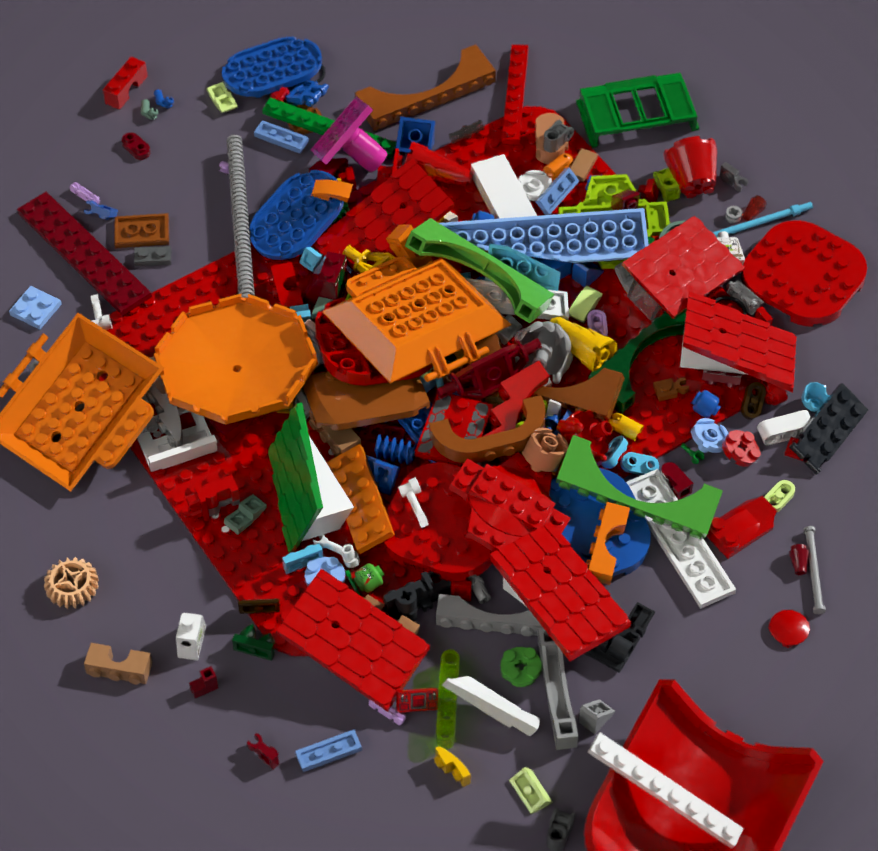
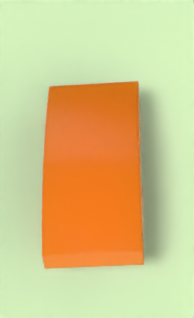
M316 180L311 196L329 201L331 197L348 202L353 184L335 180Z

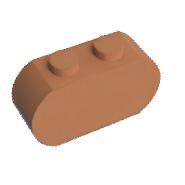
M545 113L536 119V158L545 164H549L559 155L565 153V150H568V142L552 153L545 151L543 148L544 132L557 120H561L562 124H564V119L554 113Z

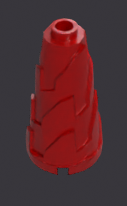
M416 142L411 143L409 148L411 152L407 153L405 163L413 158L433 181L462 186L471 183L473 174L470 173V169L459 165L458 162L443 157L442 154L432 151L424 145Z

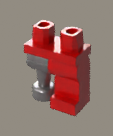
M232 474L207 483L202 488L200 485L194 487L195 493L186 496L189 506L188 511L192 520L202 517L204 522L210 520L211 516H217L221 507L230 503L232 506L240 503L239 489Z

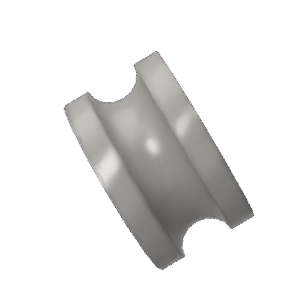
M738 206L728 207L725 215L727 222L732 224L740 222L742 210Z

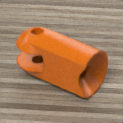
M563 153L545 166L543 171L554 181L565 168L572 166L573 158L571 155Z

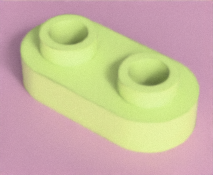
M788 480L779 481L765 495V498L770 504H775L773 507L779 512L793 498L795 486Z

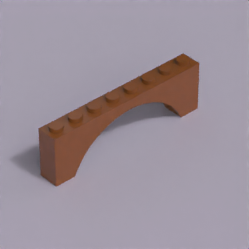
M475 44L461 50V59L456 71L448 80L433 89L415 94H392L369 86L355 92V97L373 109L366 120L372 129L376 131L400 122V117L408 118L415 116L418 113L430 110L433 107L495 83L496 70Z
M495 334L475 343L477 350L484 346L489 348V353L481 356L480 359L502 349L501 339ZM603 368L598 374L585 382L562 388L542 386L531 397L541 395L547 404H549L550 399L559 402L563 410L570 408L574 409V412H585L590 409L594 419L599 421L609 420L625 377L620 372Z

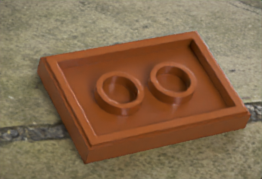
M169 214L115 216V248L169 245Z

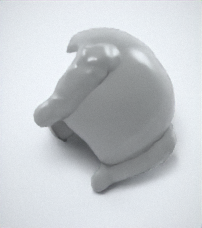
M550 321L534 322L523 331L519 341L524 345L538 338L542 349L528 355L529 364L525 365L523 369L540 361L547 373L552 375L553 383L559 384L563 374L570 368L573 361L570 337L557 323ZM519 356L515 357V363L520 359Z

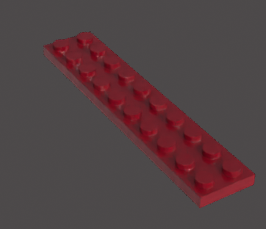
M48 192L42 193L17 209L18 214L122 316L152 297L151 291Z

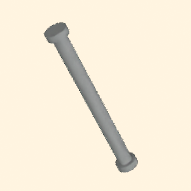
M806 526L803 528V533L806 535L807 548L809 550L808 556L815 604L813 612L814 614H823L826 610L822 603L814 540L815 527Z

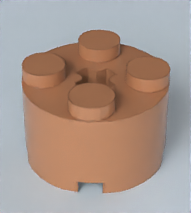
M537 428L534 430L522 452L527 462L531 464V469L536 472H556L569 447L568 442L562 435L558 433L556 436L548 428Z

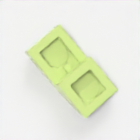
M223 82L207 88L209 96L221 113L238 108L231 92L227 91Z
M585 286L570 307L569 317L584 324L588 313L595 309L603 294Z

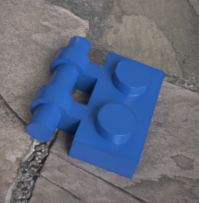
M310 80L299 83L286 96V101L295 105H301L305 102L310 107L315 105L319 98L327 93L329 86L325 83L318 85V81Z

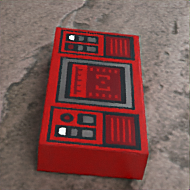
M437 688L396 690V711L398 713L438 710Z

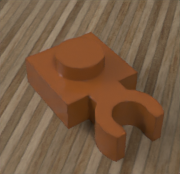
M672 378L653 383V388L659 401L677 398L678 392L681 394L689 392V386H681L686 383V378H679L676 382H673Z

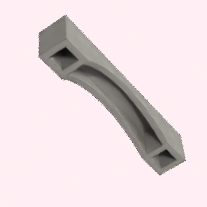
M439 594L436 625L444 628L458 627L464 630L477 629L484 632L496 631L503 634H522L523 636H538V628H543L530 610L510 615L493 614L471 606L460 596Z
M538 628V646L556 750L577 748L578 733L567 688L563 652L544 628Z

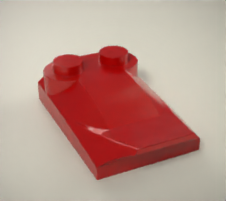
M764 496L747 500L721 517H714L706 537L729 559L773 530L777 511Z

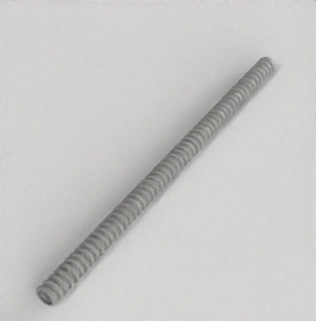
M231 135L227 138V154L238 294H241L243 298H248V294L253 296L255 294L243 145L240 136Z

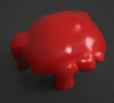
M590 409L585 412L576 411L566 420H559L556 427L557 431L566 439L568 445L573 435L591 441L590 448L597 466L599 467L602 462L607 460L605 454L609 450V445L605 442L607 435L612 434V426L609 421L604 420L600 422L595 420Z

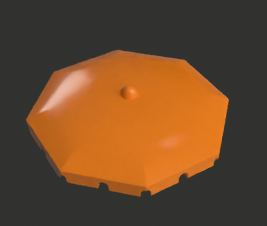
M241 294L219 299V304L213 306L212 302L188 307L189 311L186 314L182 311L171 326V333L166 332L155 347L154 353L155 362L164 367L160 377L169 403L225 425L288 408L318 365L315 349L310 337H308L301 315L298 316L295 310L276 303L273 308L269 305V301L248 294V298H243Z

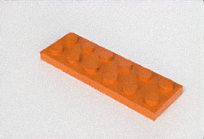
M358 444L326 462L354 506L346 521L357 551L361 554L394 536V531L363 447Z

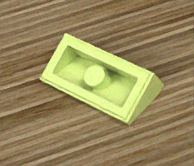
M524 767L509 780L531 814L552 803V800L531 769Z

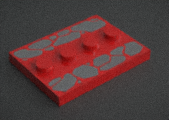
M436 394L417 444L415 456L462 467L464 463L452 461L437 451L429 435V423L448 419L452 431L457 436L464 439L480 438L484 436L493 405L453 394L441 400L438 394Z

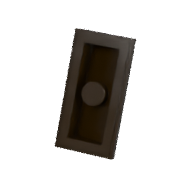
M280 599L238 601L239 614L280 612Z

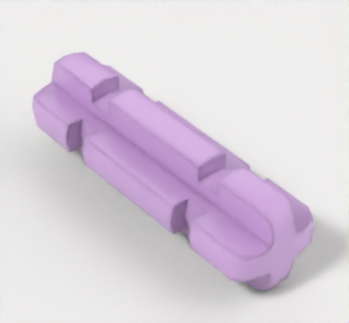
M77 182L70 185L71 192L77 194L83 200H92L97 204L100 203L98 196Z
M369 700L371 708L378 709L379 713L390 720L393 719V722L397 725H402L405 721V714L402 712L398 713L393 706L387 712Z

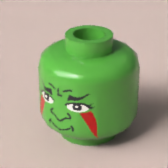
M367 563L355 571V578L353 580L361 592L371 593L383 584L382 576H384V573L378 565L374 567L373 564Z

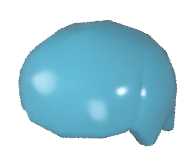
M811 382L806 385L801 398L803 405L809 411L817 412L830 395L827 394L825 385Z

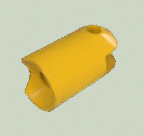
M620 413L612 414L613 419L608 420L612 430L636 441L637 434L642 432L643 425Z

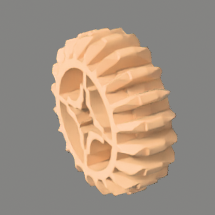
M67 557L65 562L59 560V565L52 564V570H47V576L44 578V589L47 597L51 599L53 604L57 603L59 607L65 605L67 609L70 605H73L76 609L77 604L84 606L85 600L91 601V596H95L98 589L99 578L96 575V569L92 567L90 562L86 563L84 559L78 562L76 557L70 561Z

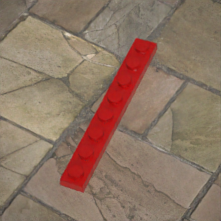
M511 45L502 144L520 145L529 45Z

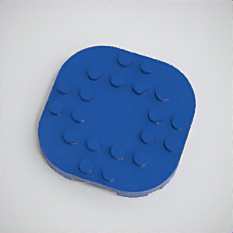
M599 468L610 484L623 494L635 499L629 485L619 475ZM557 477L551 479L549 496L556 503L554 508L571 518L562 535L571 544L572 549L586 563L587 559H592V554H589L592 542L596 543L597 537H594L596 525H601L602 521L598 520L601 508L605 509L606 504L598 502L596 497L591 495L588 497L582 496L577 493V490L572 488L570 490L563 489L556 483ZM631 510L629 511L624 534L612 536L605 543L608 552L617 559L613 576L623 572L627 575L635 571L644 562L649 550L651 534L645 518L634 515V512Z

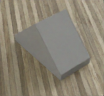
M600 699L581 706L579 723L596 734L614 715L615 710Z

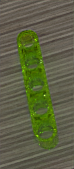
M451 649L442 653L440 664L436 743L444 749L453 747L456 732L458 695L442 686L447 679L459 678V654ZM448 661H453L454 663H453V664H448V663H446V662H448ZM448 697H449V698H451L452 700L447 701V700H444V698H448ZM444 716H450L451 718H450V719H444V718H442V717H444ZM442 735H449L450 737H448V738H443V737H441V736H442Z

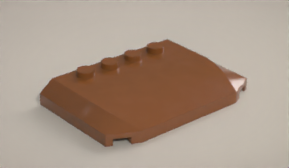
M327 371L310 375L302 386L313 420L318 429H321V426H330L331 430L339 431L416 416L419 414L418 410L425 406L426 409L430 408V401L420 377L395 381L393 383L353 385L338 380Z

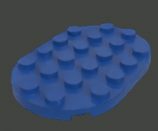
M296 37L278 38L245 49L231 56L227 60L226 66L222 68L223 82L233 93L260 98L263 95L279 91L281 87L288 88L311 80L322 66L321 51L315 43L308 39L302 41L296 39Z
M310 170L309 173L305 174L297 173L288 178L257 211L251 221L250 239L257 252L272 260H287L303 254L305 248L311 247L337 218L344 201L331 197L329 201L311 196L315 181L338 180L331 174L320 170Z

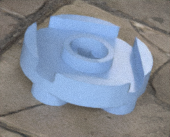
M709 418L700 419L691 429L692 437L701 452H723L722 442L727 436L728 431L723 425L720 424L718 426L714 424L715 420Z
M320 557L308 562L305 570L307 587L320 569H323L341 582H345L344 567L336 557Z

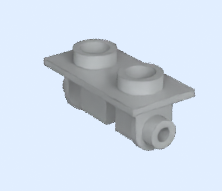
M738 279L734 283L732 281L728 283V291L726 293L731 297L739 299L751 316L764 303L763 300Z

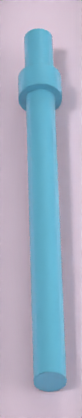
M808 202L802 205H792L789 209L712 233L718 238V233L722 231L730 235L790 215H800L803 211L813 209V204Z

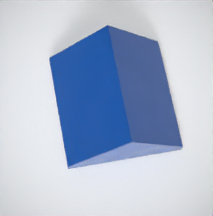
M400 117L396 148L399 149V152H411L409 148L412 142L419 143L432 150L435 137V121Z

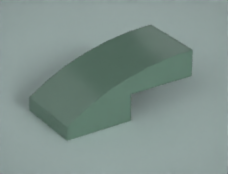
M252 494L239 503V508L224 518V524L238 535L263 513L267 505Z

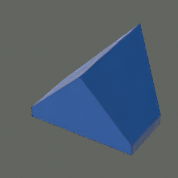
M366 455L379 492L391 496L401 467Z

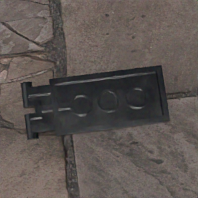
M841 383L798 436L801 439L797 444L793 442L789 448L800 459L806 457L807 459L804 463L817 475L821 471L820 465L831 459L867 413L868 409Z

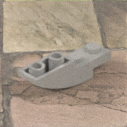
M153 383L147 391L146 398L150 404L153 403L155 405L159 419L157 426L162 434H166L167 441L171 447L182 446L183 433L178 408L170 404L167 394L162 395Z

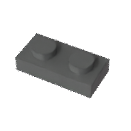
M171 246L135 247L134 265H171Z

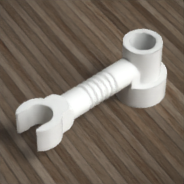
M98 294L92 295L91 301L95 320H92V322L105 330L112 329L109 314L102 316Z
M415 477L408 480V483L399 486L398 489L403 498L407 496L421 528L429 524L415 494L422 492Z
M324 534L319 536L320 541L313 540L314 545L319 543L321 548H327L341 554L346 567L354 568L359 565V555L352 545L347 544L342 547L329 541Z

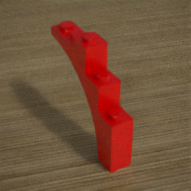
M540 361L535 362L500 383L498 393L505 402L491 409L489 419L496 429L484 436L516 428V422L522 410L523 399L530 398L538 389L548 383L550 375ZM514 453L511 456L498 457L500 464L514 456L516 453Z

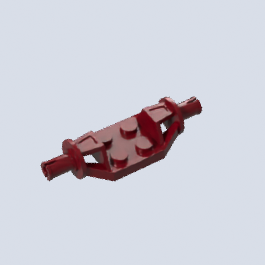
M535 338L524 345L520 341L515 340L514 344L506 346L468 365L456 374L450 373V382L436 388L439 398L442 400L454 392L461 397L484 398L498 391L502 381L520 372L525 365L529 364L528 355L542 349L539 339ZM519 356L520 359L513 366L511 360ZM469 382L472 386L463 388L462 384Z

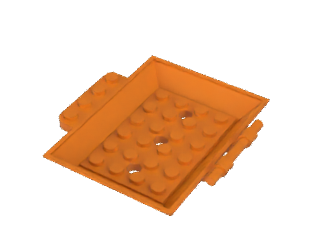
M404 257L394 258L348 279L346 291L352 298L323 311L325 316L389 383H393L430 364H433L434 371L424 375L426 382L449 375L450 371L467 363L471 364L479 360L481 356L489 353L487 346L477 350L476 342L512 325L445 258H438L419 268H416ZM463 349L464 357L447 364L445 357Z
M80 313L75 315L47 353L41 347L49 337L42 333L39 339L28 348L27 354L15 370L7 375L3 381L4 384L0 388V398H3L9 389L15 392L14 396L0 413V444L70 492L94 461L106 469L114 468L154 415V409L142 397L164 370L163 366ZM34 358L39 363L24 383H22L18 377ZM102 374H108L106 380L99 381V378ZM79 404H85L82 411H76ZM61 434V439L53 442V437Z

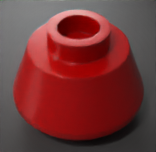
M770 383L766 384L764 399L766 403L778 405L787 401V390Z

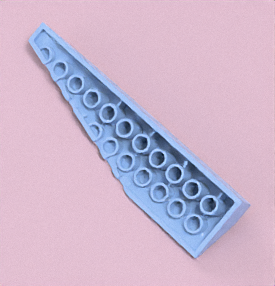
M644 208L439 223L482 250L489 251V244L509 246L530 257L572 263L625 260L649 245Z

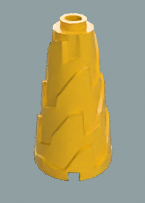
M555 317L550 320L552 323L559 324L568 334L571 341V353L592 372L597 371L603 362L611 359L617 351V343L610 337L603 336L590 328L586 329L575 322L572 323L561 317Z

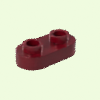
M126 133L123 135L122 145L133 157L138 160H145L150 156V146L136 133Z

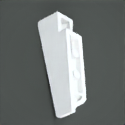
M470 676L447 679L442 684L446 689L509 728L514 726L528 736L534 734L539 728L540 718L521 710V708Z

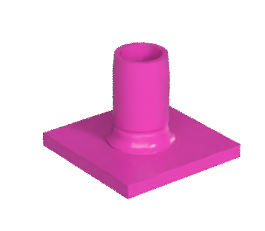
M357 97L352 100L310 149L327 165L342 148L346 154L370 173L374 172L387 157V152L365 131L359 128L373 109Z

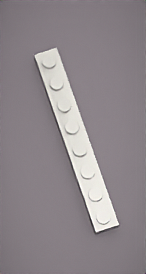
M602 733L597 734L588 750L589 754L730 848L736 845L744 828Z

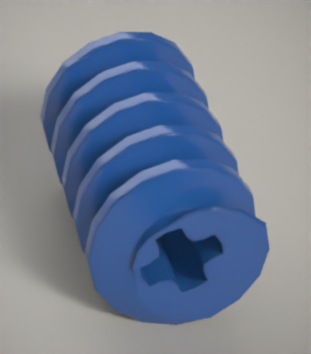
M379 434L374 450L376 458L381 459L383 456L385 460H389L391 457L392 462H396L398 459L399 464H403L406 460V465L410 466L415 459L417 442L414 447H411V441H408L405 446L403 439L397 444L395 437L389 442V436L382 440L381 434Z

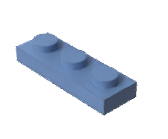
M263 120L254 131V137L300 154L309 142L306 136Z
M570 167L565 168L537 199L536 204L545 215H550L579 182Z
M351 730L296 750L295 754L302 772L360 752L362 751V746L355 730Z

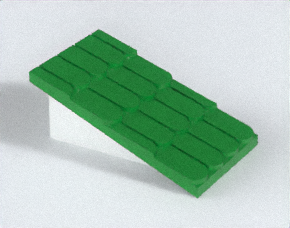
M302 402L297 403L291 409L288 419L284 421L281 431L277 433L275 441L270 444L268 450L274 472L272 478L279 499L278 508L284 525L282 531L289 553L295 552L301 541L339 530L354 508L308 434Z

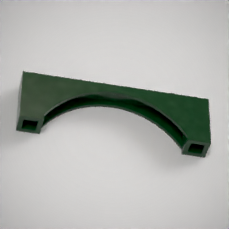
M686 310L675 318H672L666 311L660 317H656L650 326L643 328L637 337L630 339L623 349L617 350L610 360L604 361L597 371H593L589 375L588 380L598 374L603 368L623 374L625 379L614 407L620 414L629 409L635 401V392L631 388L629 378L633 362L645 348L656 341L671 336L683 335Z

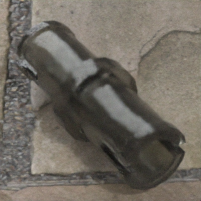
M478 120L468 126L464 125L462 129L450 133L449 139H453L451 141L452 144L465 138L469 139L472 135L485 130L484 124L481 125L483 122Z

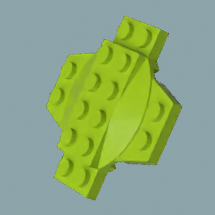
M627 174L591 176L585 201L573 207H559L558 212L559 214L611 211L613 210L611 207L612 195L627 189L636 190ZM644 198L642 200L639 199L638 209L644 208L647 236H660L663 229L670 224L667 201L648 202ZM625 260L598 261L601 269H614L615 266Z

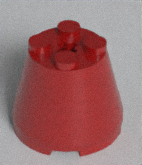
M700 136L687 137L674 142L672 148L665 149L663 153L665 163L679 184L680 191L686 195V198H694L698 194H710L714 191L717 170V146L714 139H700Z

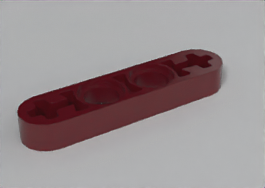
M377 423L352 428L361 441L376 443L377 437H374L372 432L381 430L383 433L381 435L382 440L389 436V442L393 440L391 435L399 433L401 438L396 440L397 444L403 439L405 446L408 441H411V447L415 445V442H412V438L403 427ZM358 428H361V430L359 431V433H356L355 430H357Z

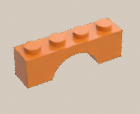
M610 502L606 503L605 509L601 508L598 520L602 522L600 526L596 525L594 537H597L596 543L592 542L589 554H592V559H587L586 562L587 568L601 583L607 585L611 584L617 559L608 552L605 543L612 536L624 534L630 511L629 507Z

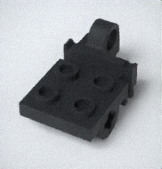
M432 571L429 573L423 572L421 573V580L409 582L404 587L391 590L383 596L385 604L384 613L393 619H398V621L403 615L415 622L417 619V609L422 608L424 612L427 611V608L431 610L433 609V602L438 601L439 594L451 595V583L441 579L440 574ZM437 576L441 580L434 583L431 578Z
M637 602L628 616V619L631 621L628 629L584 654L620 673L639 642L640 637L644 636L655 611Z

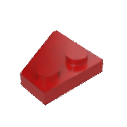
M324 233L315 241L312 247L324 258L328 251L343 254L344 249L348 245H351L356 250L361 245L358 240Z

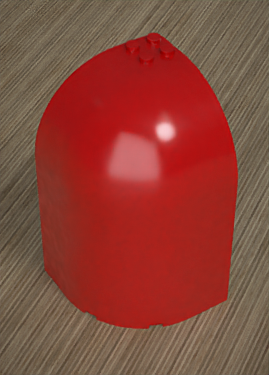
M659 679L627 737L623 748L744 829L736 845L730 848L611 768L596 794L587 815L584 832L587 851H780L824 761L813 748L777 747L757 742L755 745L743 742V737L729 730L723 732L715 727L716 722L696 705L675 679Z

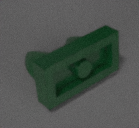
M250 624L240 634H234L232 639L234 651L270 661L273 660L275 655L274 638L271 633H267L257 640L255 639V627L253 624Z

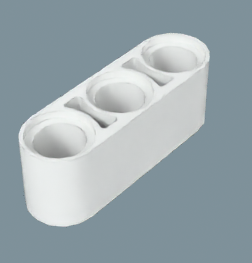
M802 410L764 420L757 425V430L764 444L772 445L788 441L791 437L799 438L798 435L812 418L807 410Z

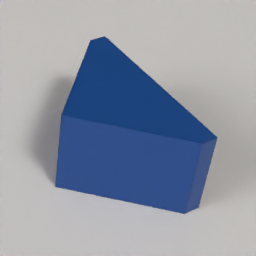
M593 262L573 263L572 279L585 288V286H589L602 275L604 270Z

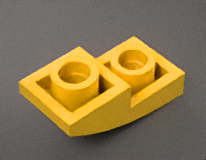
M440 746L436 747L434 761L439 769L442 768L445 774L452 772L454 779L457 782L460 781L463 787L471 784V774L464 764L446 749Z

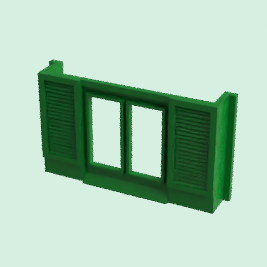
M681 72L662 76L652 75L581 88L580 98L576 100L591 148L598 147V138L602 135L688 121L692 131L699 130L697 114ZM654 88L664 116L647 119L637 91ZM631 92L640 120L623 123L613 95Z

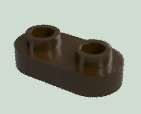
M753 382L746 387L741 405V414L746 419H754L761 413L766 395V389L762 383ZM752 390L756 391V396L753 395ZM748 407L751 408V413L748 412Z

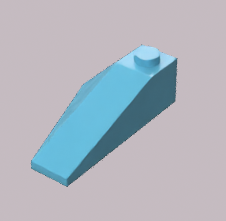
M489 244L488 254L545 289L558 291L561 272L509 246ZM485 276V281H491Z

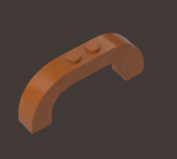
M541 395L523 399L522 411L526 420L515 429L476 439H464L457 436L452 431L448 419L429 423V435L437 451L455 462L465 463L468 458L475 463L491 461L502 456H511L524 450L534 430L545 428V404Z

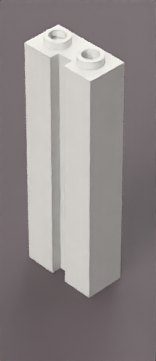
M504 154L471 164L472 179L495 219L537 216Z

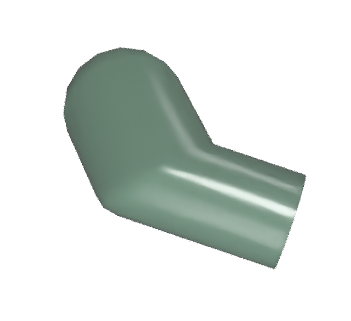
M144 99L141 101V114L150 120L156 119L158 110L150 109L149 100Z

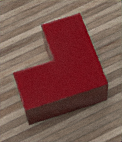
M212 666L199 671L200 678L189 682L190 690L195 699L219 688L217 676Z

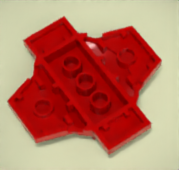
M516 453L499 466L486 464L484 468L467 458L448 488L465 498L467 505L471 507L466 536L493 552L549 522L562 534L571 519L554 508L556 503L549 496L552 472H536L532 470L531 464L520 453Z

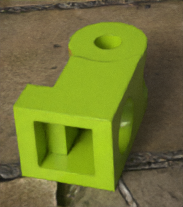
M665 168L660 171H654L653 178L662 193L663 200L668 202L679 199V184L672 176L670 170Z

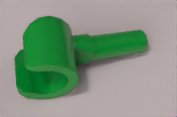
M684 443L681 445L692 457L691 462L693 464L699 463L696 457H699L700 460L704 459V453L700 450L694 452Z

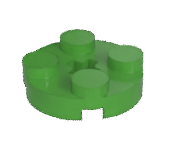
M515 647L504 652L500 671L502 677L511 682L512 685L526 687L532 685L535 679L540 676L542 664L540 657L533 648ZM520 663L526 665L524 670H520L519 667L515 666Z

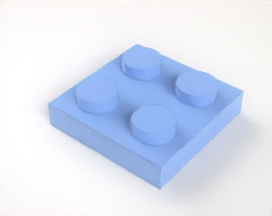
M30 286L9 310L10 316L41 330L62 304L60 299Z

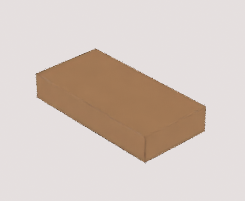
M581 148L570 167L579 181H585L598 158L597 153Z

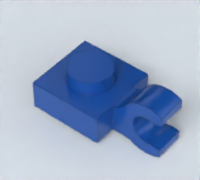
M92 200L86 201L87 204L91 205V210L86 209L83 211L86 214L96 213L99 214L100 218L106 220L117 216V209L97 204Z

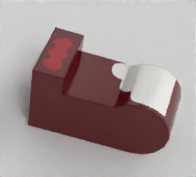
M664 463L661 467V474L677 499H683L691 494L694 483L675 463Z

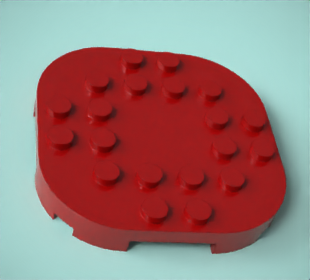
M792 220L782 222L771 228L753 248L743 264L745 268L742 271L741 280L749 290L765 303L791 316V322L813 327V324L822 323L827 325L841 315L843 308L857 291H861L867 274V263L861 251L853 244L813 223Z
M345 297L327 303L324 310L346 301ZM324 310L319 311L315 320V336L328 372L338 380L353 385L387 383L388 381L325 316ZM433 364L397 381L419 377L428 372L433 367Z
M444 462L425 464L414 469L402 481L401 485L408 483V480L416 477L422 492L415 494L427 518L428 526L421 528L407 496L403 498L399 489L386 510L395 534L383 541L388 555L401 565L405 566L406 563L418 566L440 574L441 579L447 581H465L466 577L475 574L479 576L492 564L490 554L493 551L466 536L469 515L471 513L470 505H467L465 498L448 489L461 469L460 466Z

